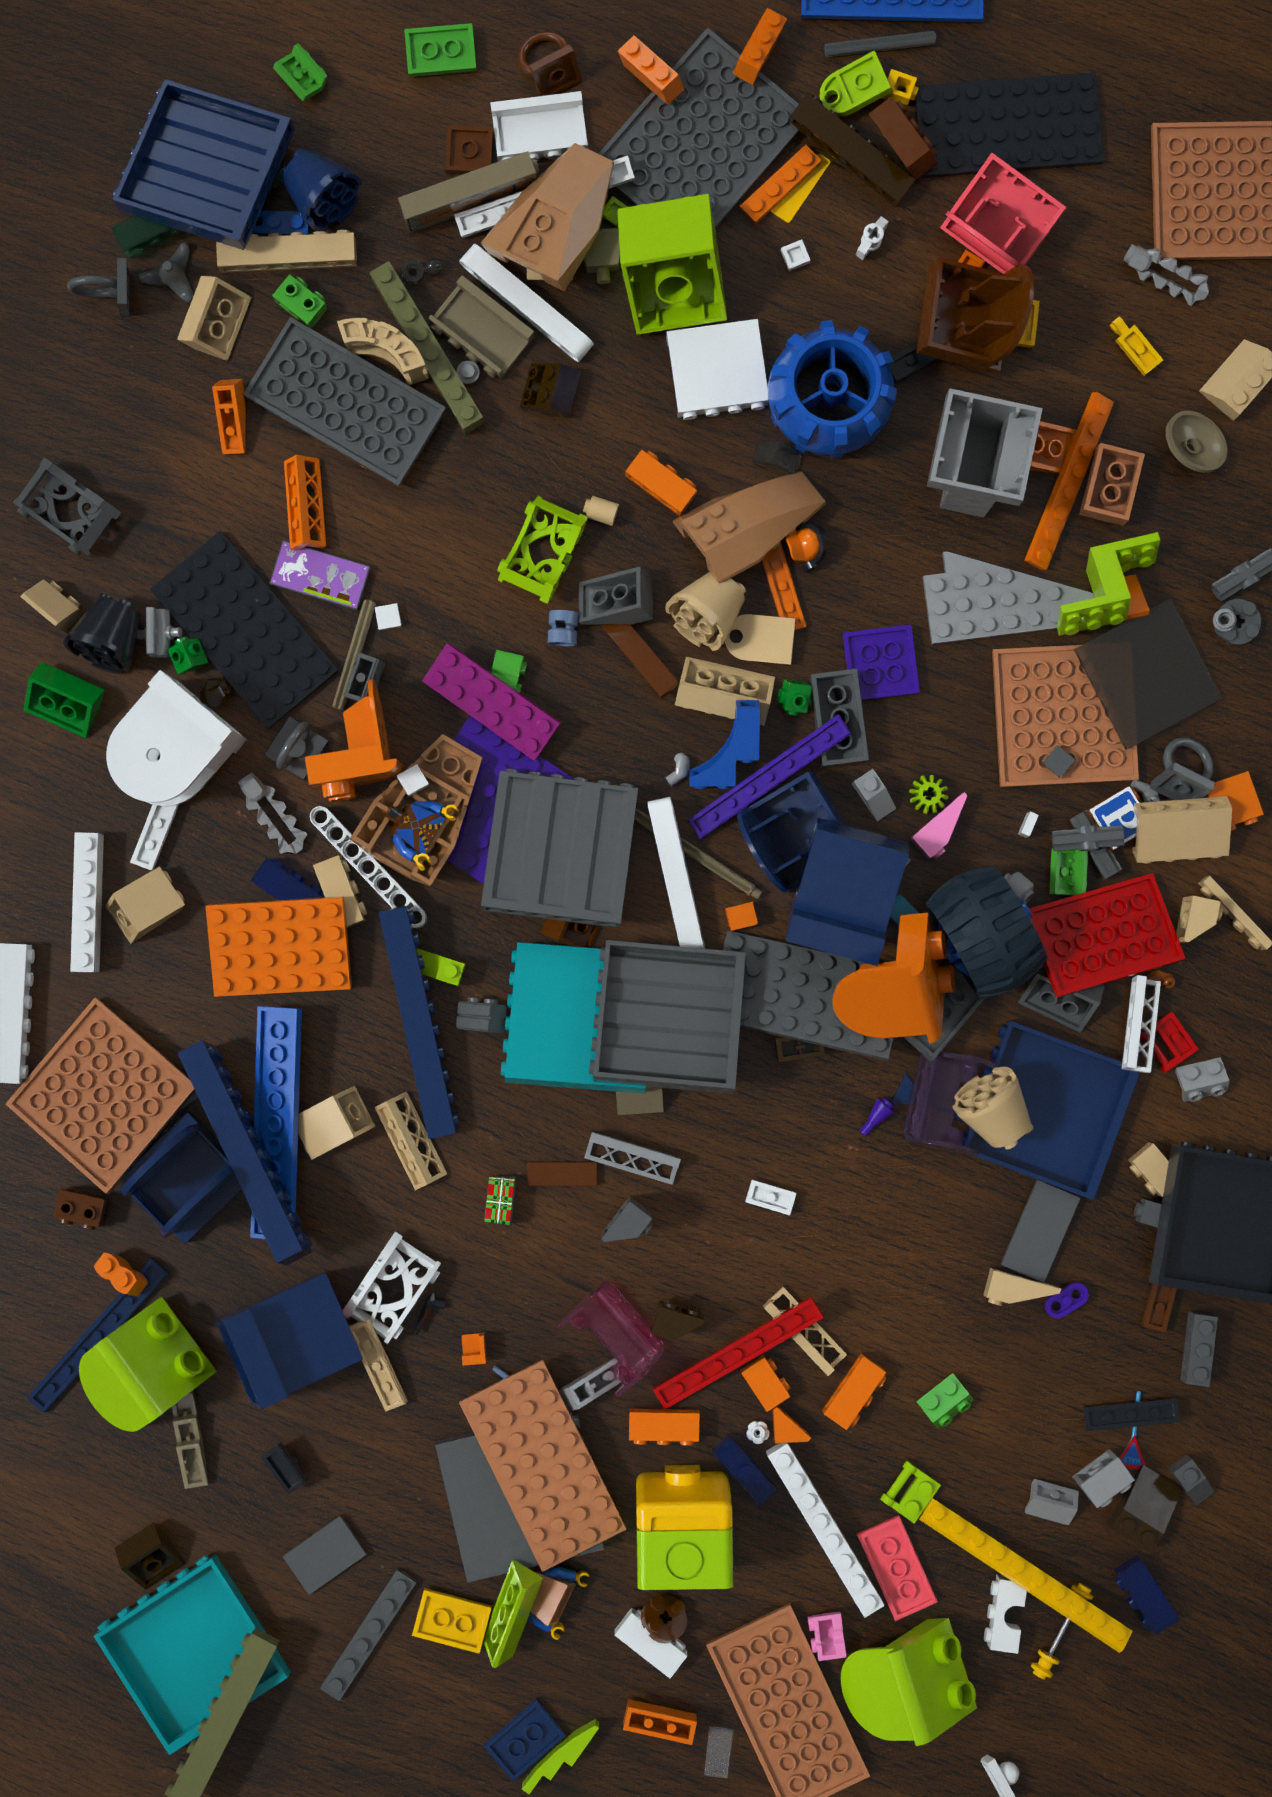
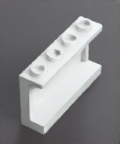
M581 91L490 102L498 162L527 151L531 158L535 157L536 161L541 158L556 160L574 143L588 149Z

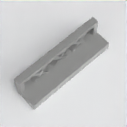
M593 1131L584 1157L585 1159L673 1185L677 1168L681 1161L679 1157ZM593 1143L603 1145L607 1154L601 1157L590 1155ZM620 1150L626 1152L630 1160L619 1164L615 1162L612 1154ZM610 1156L612 1161L603 1158ZM640 1157L649 1160L651 1167L644 1171L639 1170L634 1160ZM631 1162L634 1168L626 1165ZM661 1164L672 1166L670 1178L660 1176L656 1167ZM654 1169L656 1175L649 1173L648 1171Z

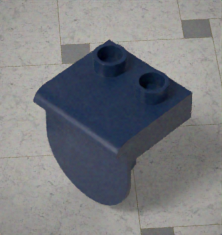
M813 770L806 772L750 807L739 811L737 814L741 832L754 858L770 881L783 894L798 886L817 818L845 825Z

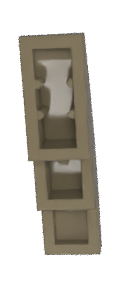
M192 1390L172 1406L173 1426L177 1440L176 1450L185 1489L208 1485L195 1393Z

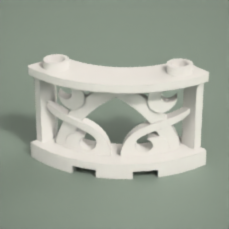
M397 1232L393 1234L342 1311L347 1319L351 1316L361 1322L370 1318L376 1333L385 1339L384 1342L386 1344L389 1343L392 1337L394 1339L398 1338L403 1330V1327L400 1326L427 1284L435 1282L440 1274L437 1269L441 1264L439 1261L435 1262L402 1240L403 1236ZM397 1249H399L411 1258L407 1262H405V1260L403 1259V1257ZM414 1260L428 1269L427 1273L421 1278L416 1276V1271L420 1269L419 1267H415L409 1272L408 1266ZM387 1265H391L393 1267V1270L396 1268V1266H398L399 1268L393 1274H387L385 1272V1267ZM401 1274L404 1283V1299L394 1303L381 1304L382 1292L378 1284L374 1282L375 1278L391 1280ZM412 1284L421 1285L413 1296ZM371 1291L377 1294L376 1304H372L374 1298L370 1299L368 1297V1293ZM406 1307L401 1316L398 1318V1315L395 1311ZM378 1312H383L381 1315L383 1322H385L386 1317H390L393 1320L391 1327L376 1319Z

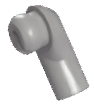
M684 753L675 755V771L665 777L671 787L687 777L689 773L690 759Z
M1139 780L1132 781L1131 790L1134 789L1136 792L1141 793L1144 802L1160 801L1158 793L1150 789V784Z

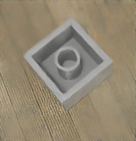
M1110 1449L1072 1476L1096 1508L1107 1506L1112 1502L1114 1495L1118 1492L1124 1493L1132 1486L1131 1483L1135 1481L1121 1460Z

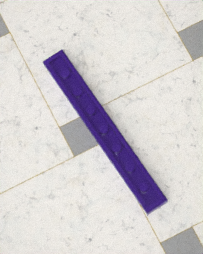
M839 714L688 819V822L698 837L703 839L736 816L739 811L759 800L852 734L841 716Z

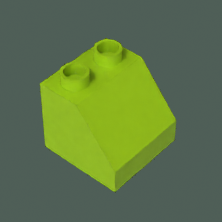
M709 194L687 196L680 199L618 209L620 263L636 334L727 320L719 251Z

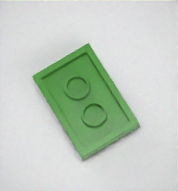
M472 23L404 29L409 77L477 71Z

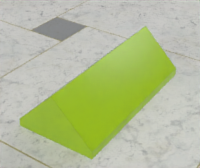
M512 1560L483 1639L493 1668L499 1667L514 1656L543 1577Z

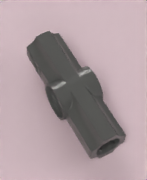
M1272 549L1264 551L1250 561H1245L1232 569L1231 573L1211 584L1212 592L1216 598L1223 601L1237 591L1251 586L1259 581L1260 577L1272 571Z
M1088 810L1069 819L1074 829L1082 826H1097ZM1102 847L1098 851H1088L1103 879L1122 870L1110 847Z
M1123 825L1109 827L1082 826L1073 830L1052 831L1053 851L1077 849L1078 851H1092L1102 847L1124 846Z

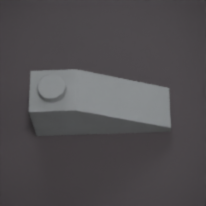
M620 1354L560 1388L559 1392L568 1410H577L629 1378L633 1373L623 1354Z

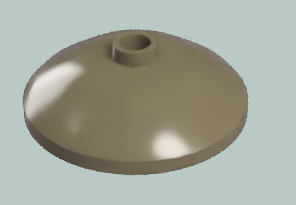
M1194 411L1179 412L1169 420L1166 426V440L1170 451L1181 464L1191 470L1208 473L1217 470L1225 462L1227 457L1226 440L1221 430L1212 420Z

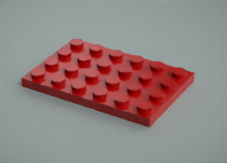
M1153 873L1029 909L1032 914L1033 926L1046 950L1048 959L1044 963V967L1056 998L1186 959Z

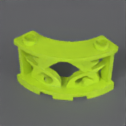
M537 496L534 502L529 501L525 510L527 517L521 532L506 560L502 559L497 571L500 572L498 581L503 582L505 580L540 596V601L548 604L559 585L562 573L565 574L573 557L569 554H572L575 545L579 543L588 517L583 514H574ZM539 509L554 515L552 525L548 526L546 515H544L543 522L536 520ZM558 517L573 524H557ZM531 526H533L536 531L528 535ZM556 534H558V540H559V539H564V540H565V543H564L562 546H557V545H556V543H555V535H556ZM550 535L551 547L559 558L558 560L545 559L535 566L530 556L529 545L542 537ZM520 550L523 558H517ZM546 565H549L552 568L551 572L546 573L544 571V568L542 569L541 573L539 572V570ZM513 566H521L518 573L511 570ZM527 570H529V573L527 574V576H524V575L519 574V573H524V572H526Z

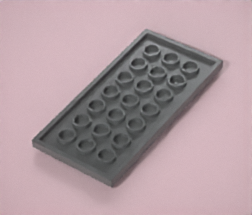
M292 317L288 319L243 393L247 399L399 488L447 410L445 406Z
M727 930L723 950L746 952L741 1028L888 1061L893 1038H875L859 1034L845 1026L833 1009V993L837 984L847 975L857 971L862 964L868 963Z

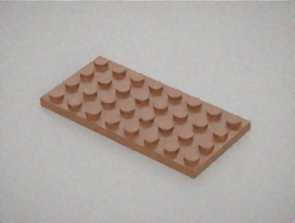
M543 1359L459 1401L542 1572L626 1530L624 1521Z
M790 1603L706 1643L776 1797H828L870 1777Z

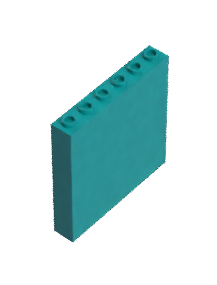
M517 942V950L512 949L511 963H515V972L510 971L509 985L513 986V994H508L507 1008H511V1015L506 1016L505 1030H509V1037L504 1039L503 1053H507L506 1062L502 1061L501 1075L505 1076V1083L645 1094L646 1086L593 1082V1074H589L590 1060H595L596 1052L591 1051L592 1037H597L598 1029L593 1028L594 1015H599L600 1006H595L596 993L601 992L602 984L598 983L599 969L603 970L604 961H600L601 949Z
M216 1553L211 1557L205 1555L195 1562L197 1566L191 1570L188 1567L183 1569L176 1575V1580L171 1583L168 1580L156 1588L158 1592L153 1595L145 1594L136 1601L138 1605L132 1609L129 1606L125 1607L117 1613L118 1618L112 1622L110 1619H107L97 1626L99 1630L93 1636L169 1755L191 1742L192 1739L200 1736L201 1732L197 1731L203 1718H209L212 1711L208 1710L214 1696L219 1698L223 1690L219 1686L225 1675L230 1677L233 1671L230 1665L236 1654L241 1655L244 1647L240 1645L247 1632L252 1634L255 1628L265 1632ZM277 1649L271 1657L249 1703L288 1678L291 1671Z

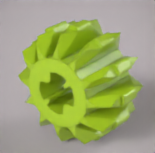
M934 775L929 776L928 782L925 776H921V784L918 781L912 783L917 790H909L910 794L916 795V797L910 799V803L918 801L915 810H919L924 806L923 814L928 813L929 807L932 813H936V805L939 808L945 806L940 799L947 800L948 796L941 794V792L946 791L948 788L947 786L939 787L943 781L942 779L933 783ZM930 789L932 790L930 793H934V797L926 800L927 796H923V792Z

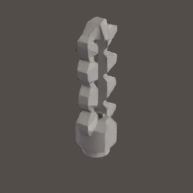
M1131 244L1123 259L1124 262L1128 263V266L1137 270L1142 281L1152 275L1156 288L1162 289L1168 285L1170 294L1174 298L1183 293L1190 306L1195 301L1204 300L1209 293L1207 275L1192 274L1191 266L1184 265L1178 267L1177 260L1174 257L1161 259V250L1157 248L1145 249L1139 245ZM1152 261L1199 285L1197 291L1192 292L1173 280L1167 279L1156 271L1149 269Z
M253 772L241 779L238 784L246 795L247 809H258L257 822L261 826L268 825L267 834L269 839L278 838L279 852L281 854L286 852L297 854L303 850L304 839L308 834L294 828L297 819L292 815L284 814L287 808L284 802L272 800L276 790L273 787L264 785ZM264 797L268 799L295 836L296 840L288 845L258 804V801Z

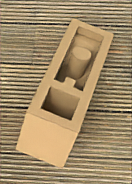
M990 1268L983 1295L989 1298L988 1302L1002 1306L1003 1302L1010 1304L1060 1294L1061 1288Z

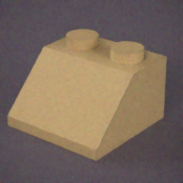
M43 579L20 596L65 633L83 614V611L78 608L81 604L71 595L66 598L61 594L63 589L53 580L49 584Z
M1198 896L1183 897L1176 930L1179 942H1190L1216 925L1222 916L1221 901Z

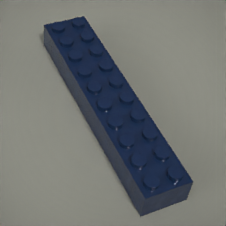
M203 1040L178 1053L180 1060L276 1263L289 1265L312 1253L310 1249L312 1242L308 1234H303L300 1228L302 1221L298 1213H293L290 1207L292 1200L288 1192H283L280 1186L282 1179L277 1170L273 1171L270 1165L272 1158L269 1152L263 1150L260 1144L263 1141L259 1131L253 1129L250 1123L253 1120L249 1110L247 1108L244 1109L240 1102L243 1100V1097L238 1088L234 1089L231 1083L233 1076L227 1067L224 1068L221 1062L223 1059L221 1051L218 1047H214Z

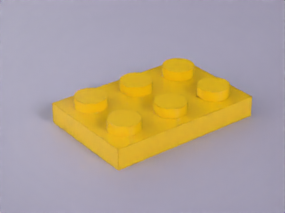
M424 1588L412 1636L480 1654L492 1606Z

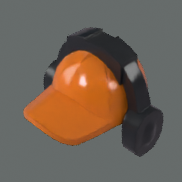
M801 522L796 527V531L785 538L792 559L808 562L802 566L803 572L819 568L820 562L829 550V541L827 540L824 528L815 523Z

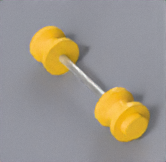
M1081 1583L1078 1586L1072 1585L1071 1587L1076 1594L1085 1600H1092L1094 1597L1090 1594L1092 1590ZM1068 1618L1063 1623L1049 1652L1039 1649L1040 1659L1038 1663L1032 1662L1031 1667L1034 1669L1033 1674L1043 1680L1046 1677L1052 1678L1053 1674L1050 1669L1053 1664L1059 1665L1060 1660L1053 1656V1653L1070 1622Z

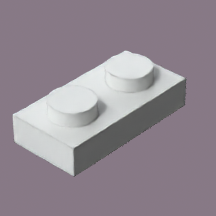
M751 1180L745 1202L790 1215L796 1192Z

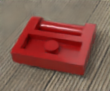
M1172 1011L1156 1021L1155 1032L1158 1033L1174 1056L1168 1060L1154 1040L1153 1055L1160 1063V1069L1165 1073L1199 1049ZM1142 1030L1140 1032V1040H1144L1145 1043L1148 1042L1149 1036L1145 1030Z

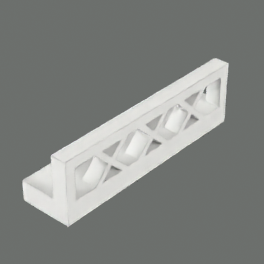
M1140 975L1132 978L1122 1061L1123 1070L1151 1073L1161 981L1148 980L1146 976ZM1146 985L1154 986L1153 996L1146 1000ZM1144 1006L1151 1012V1019L1145 1023L1142 1021ZM1143 1028L1149 1037L1148 1042L1141 1046L1139 1041L1140 1032ZM1139 1051L1146 1058L1145 1067L1137 1066Z

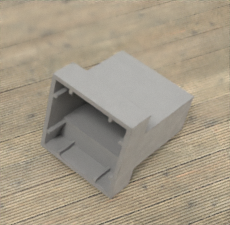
M949 389L944 402L927 487L943 490L939 508L985 517L996 501L1019 506L1023 502L1043 408Z

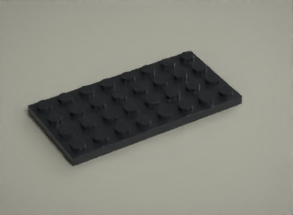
M1096 72L916 86L919 87L915 97L916 122L937 152L934 157L938 162L921 178L977 174L991 153L1002 159L1016 171L1101 165L1103 163Z
M221 531L150 589L165 608L170 610V614L192 639L198 637L208 659L268 729L272 728L339 671Z

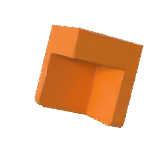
M753 902L725 909L730 931L758 924Z
M485 1332L463 1334L462 1365L486 1364Z

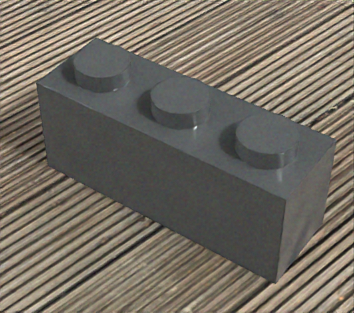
M1195 1311L1188 1312L1180 1380L1186 1384L1210 1387L1218 1317L1213 1314Z

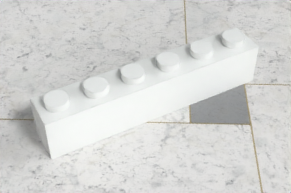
M75 833L70 972H100L104 835L99 833Z
M0 943V1083L21 1084L28 1078L29 1068L28 1065H25L26 1056L30 1052V1043L27 1042V1033L31 1030L28 1009L31 1010L32 996H29V990L34 981L33 973H30L31 963H34L35 951L32 950V945Z

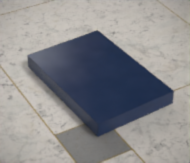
M536 1698L489 1738L483 1746L514 1782L563 1740L567 1733Z

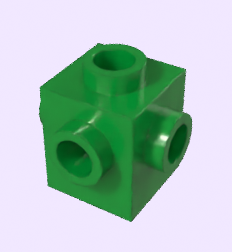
M187 636L174 641L176 645L167 649L178 675L193 672L208 663L198 637L188 639Z
M784 679L782 689L779 690L777 696L779 706L785 710L786 714L798 716L799 712L807 713L808 707L812 704V686L806 682Z

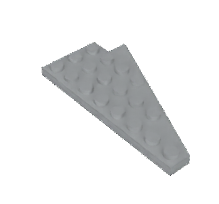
M947 551L942 553L945 573L923 576L931 645L1057 629L1061 605L1095 598L1094 594L1088 591Z

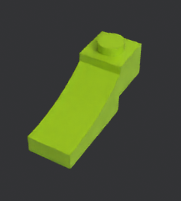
M417 948L418 955H423L425 969H422L423 975L459 986L466 964Z

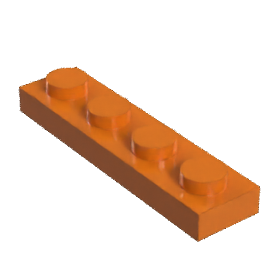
M805 145L742 203L740 210L756 225L821 164L822 160Z

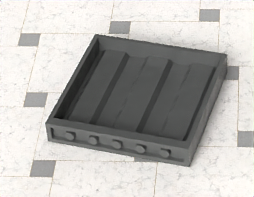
M516 769L500 771L481 910L620 928L638 788H634V785L621 783L620 786L611 785V782L604 780L593 783L580 777L570 780L556 774L551 775V777L542 776L539 772L523 774L519 773Z
M606 940V947H601L600 961H604L603 970L599 969L598 983L602 984L601 992L596 993L595 1006H600L599 1015H594L593 1028L598 1029L597 1037H592L591 1051H596L595 1060H590L589 1074H593V1082L734 1094L746 952Z

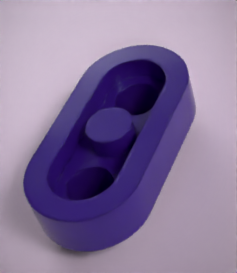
M1072 1282L1061 1289L1060 1294L1050 1295L1045 1300V1311L1053 1318L1066 1316L1087 1302L1089 1297L1088 1289L1079 1282ZM1073 1290H1079V1296L1073 1298ZM1059 1302V1308L1054 1310L1052 1304Z

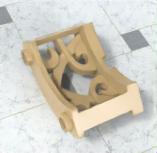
M350 318L337 321L348 351L357 356L370 355L385 359L402 373L408 385L429 379L425 368L426 365L420 352L413 342L395 327L382 321L368 320V318Z

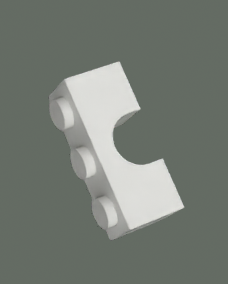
M999 1574L996 1575V1581H992L991 1595L994 1596L993 1603L988 1606L987 1617L990 1618L989 1627L985 1628L984 1641L987 1642L990 1650L1018 1654L1021 1629L1017 1624L1007 1623L1004 1620V1615L1007 1609L1012 1606L1025 1607L1027 1591Z

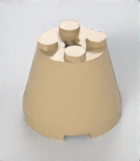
M708 572L673 595L666 603V613L672 615L676 622L673 626L687 640L698 647L703 644L709 646L712 651H715L726 641L744 603L746 589L741 583L735 582L732 578L719 584L713 575Z
M1009 1067L994 1068L993 1073L979 1078L977 1075L961 1087L954 1096L956 1102L952 1108L958 1117L992 1147L1011 1149L1016 1146L1018 1139L1033 1130L1018 1078Z

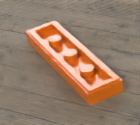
M780 541L778 547L774 550L770 549L765 554L762 563L778 616L795 618V631L807 626Z

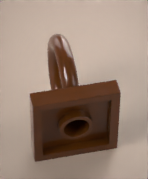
M551 31L539 32L527 38L520 46L518 51L519 66L526 74L533 77L538 96L557 94L582 81L574 50L567 39L561 34ZM553 41L561 46V49L532 64L527 62L529 49L539 42Z

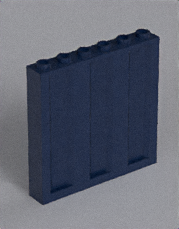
M164 79L162 86L157 90L155 103L148 111V119L145 126L140 129L136 147H133L131 150L129 163L122 171L120 184L114 189L113 202L119 211L245 250L294 134L295 128L292 120L286 116Z

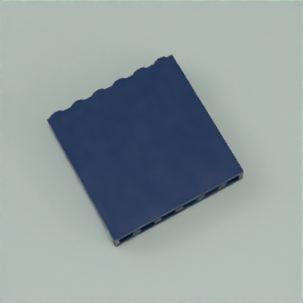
M1006 1021V1024L1002 1023L998 1032V1037H1001L998 1046L994 1045L990 1054V1058L993 1059L990 1068H985L982 1077L993 1073V1069L997 1067H1009L1013 1070L1018 1078L1033 1130L1018 1139L1016 1146L1011 1149H1005V1147H992L968 1126L966 1133L962 1132L958 1145L961 1146L960 1151L1094 1200L1140 1072L1123 1070L1122 1062L1021 1024L1012 1021Z

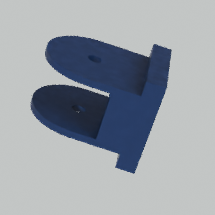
M188 1112L130 1168L122 1178L126 1183L119 1192L124 1197L131 1195L162 1227L159 1234L163 1238L175 1234L186 1244L242 1189L219 1140L192 1112Z

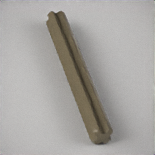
M363 601L333 701L335 709L345 710L348 698L343 695L353 666L356 665L355 660L358 652L362 653L376 607V603L373 601Z

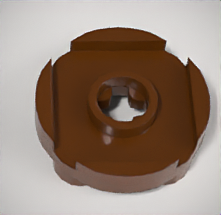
M656 1595L643 1606L641 1624L643 1628L646 1627L650 1633L648 1636L654 1641L664 1644L673 1642L681 1637L686 1630V1606L682 1601L670 1595ZM665 1614L669 1621L664 1624L660 1615Z

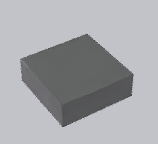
M1057 745L1042 764L1060 778L1075 759Z

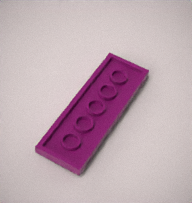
M450 643L445 645L422 682L533 761L539 757L561 724L559 720Z

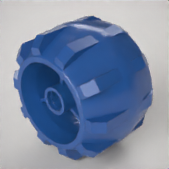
M832 320L821 321L819 329L805 333L802 336L796 333L791 336L786 342L785 349L773 365L768 382V402L772 414L771 419L775 428H779L795 444V449L802 453L808 451L818 455H829L831 459L842 458L846 453L855 451L864 445L868 446L889 419L897 389L894 388L891 372L894 361L889 351L881 353L867 339L870 331L862 326H859L856 332L834 328ZM827 358L828 370L822 375L817 392L800 401L796 387L798 376L812 362ZM835 358L850 363L860 372L866 384L867 400L847 390L848 377L842 370L835 368ZM833 387L837 392L829 391L827 388ZM819 403L828 408L836 407L842 403L858 413L845 420L830 421L821 419L808 410Z

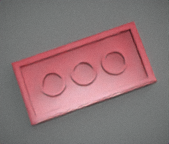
M899 1515L857 1533L895 1621L938 1602Z

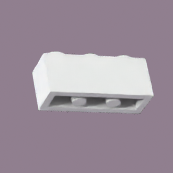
M631 1608L615 1628V1636L663 1674L671 1678L687 1657L686 1645L679 1639L666 1644L651 1639L648 1636L650 1633L641 1624L642 1610L638 1609L636 1611Z

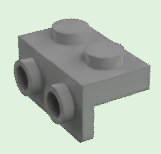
M1221 1057L1177 1067L1175 1070L1182 1089L1183 1102H1195L1208 1096H1221L1228 1091L1230 1081Z

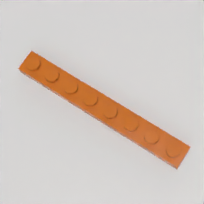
M1092 392L1024 560L1040 570H1047L1114 404L1113 401L1098 392Z

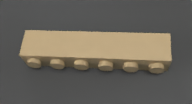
M338 230L332 234H327L325 231H316L311 235L293 232L290 236L271 233L268 234V237H259L258 235L251 234L245 250L216 242L217 267L221 273L357 266L356 238L354 232L350 233L348 230Z

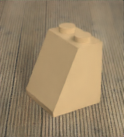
M160 866L113 893L106 904V908L130 944L179 913L185 906L183 895L180 891L174 889L169 874L166 871H162Z
M355 1086L301 1112L298 1117V1134L311 1160L376 1127Z

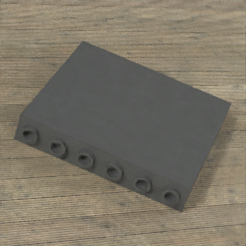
M573 1410L569 1411L576 1427L581 1428L578 1414H573ZM474 1432L437 1441L435 1444L467 1583L508 1573L512 1560L521 1563L527 1568L539 1566ZM605 1540L573 1557L604 1550V1543L608 1541Z

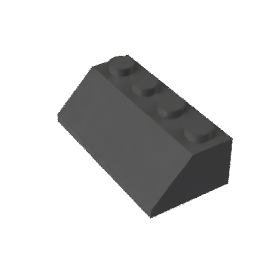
M857 669L811 674L809 681L812 686L811 694L816 729L839 714L852 733L819 757L821 768L869 761Z

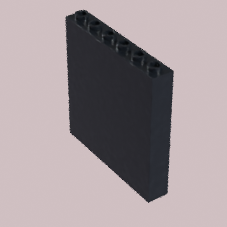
M1181 1141L1180 1145L1172 1144L1149 1283L1272 1304V1157L1267 1156L1266 1160L1259 1159V1154L1245 1152V1157L1238 1156V1151L1224 1149L1223 1153L1216 1152V1147L1202 1145V1149L1194 1148L1195 1143Z

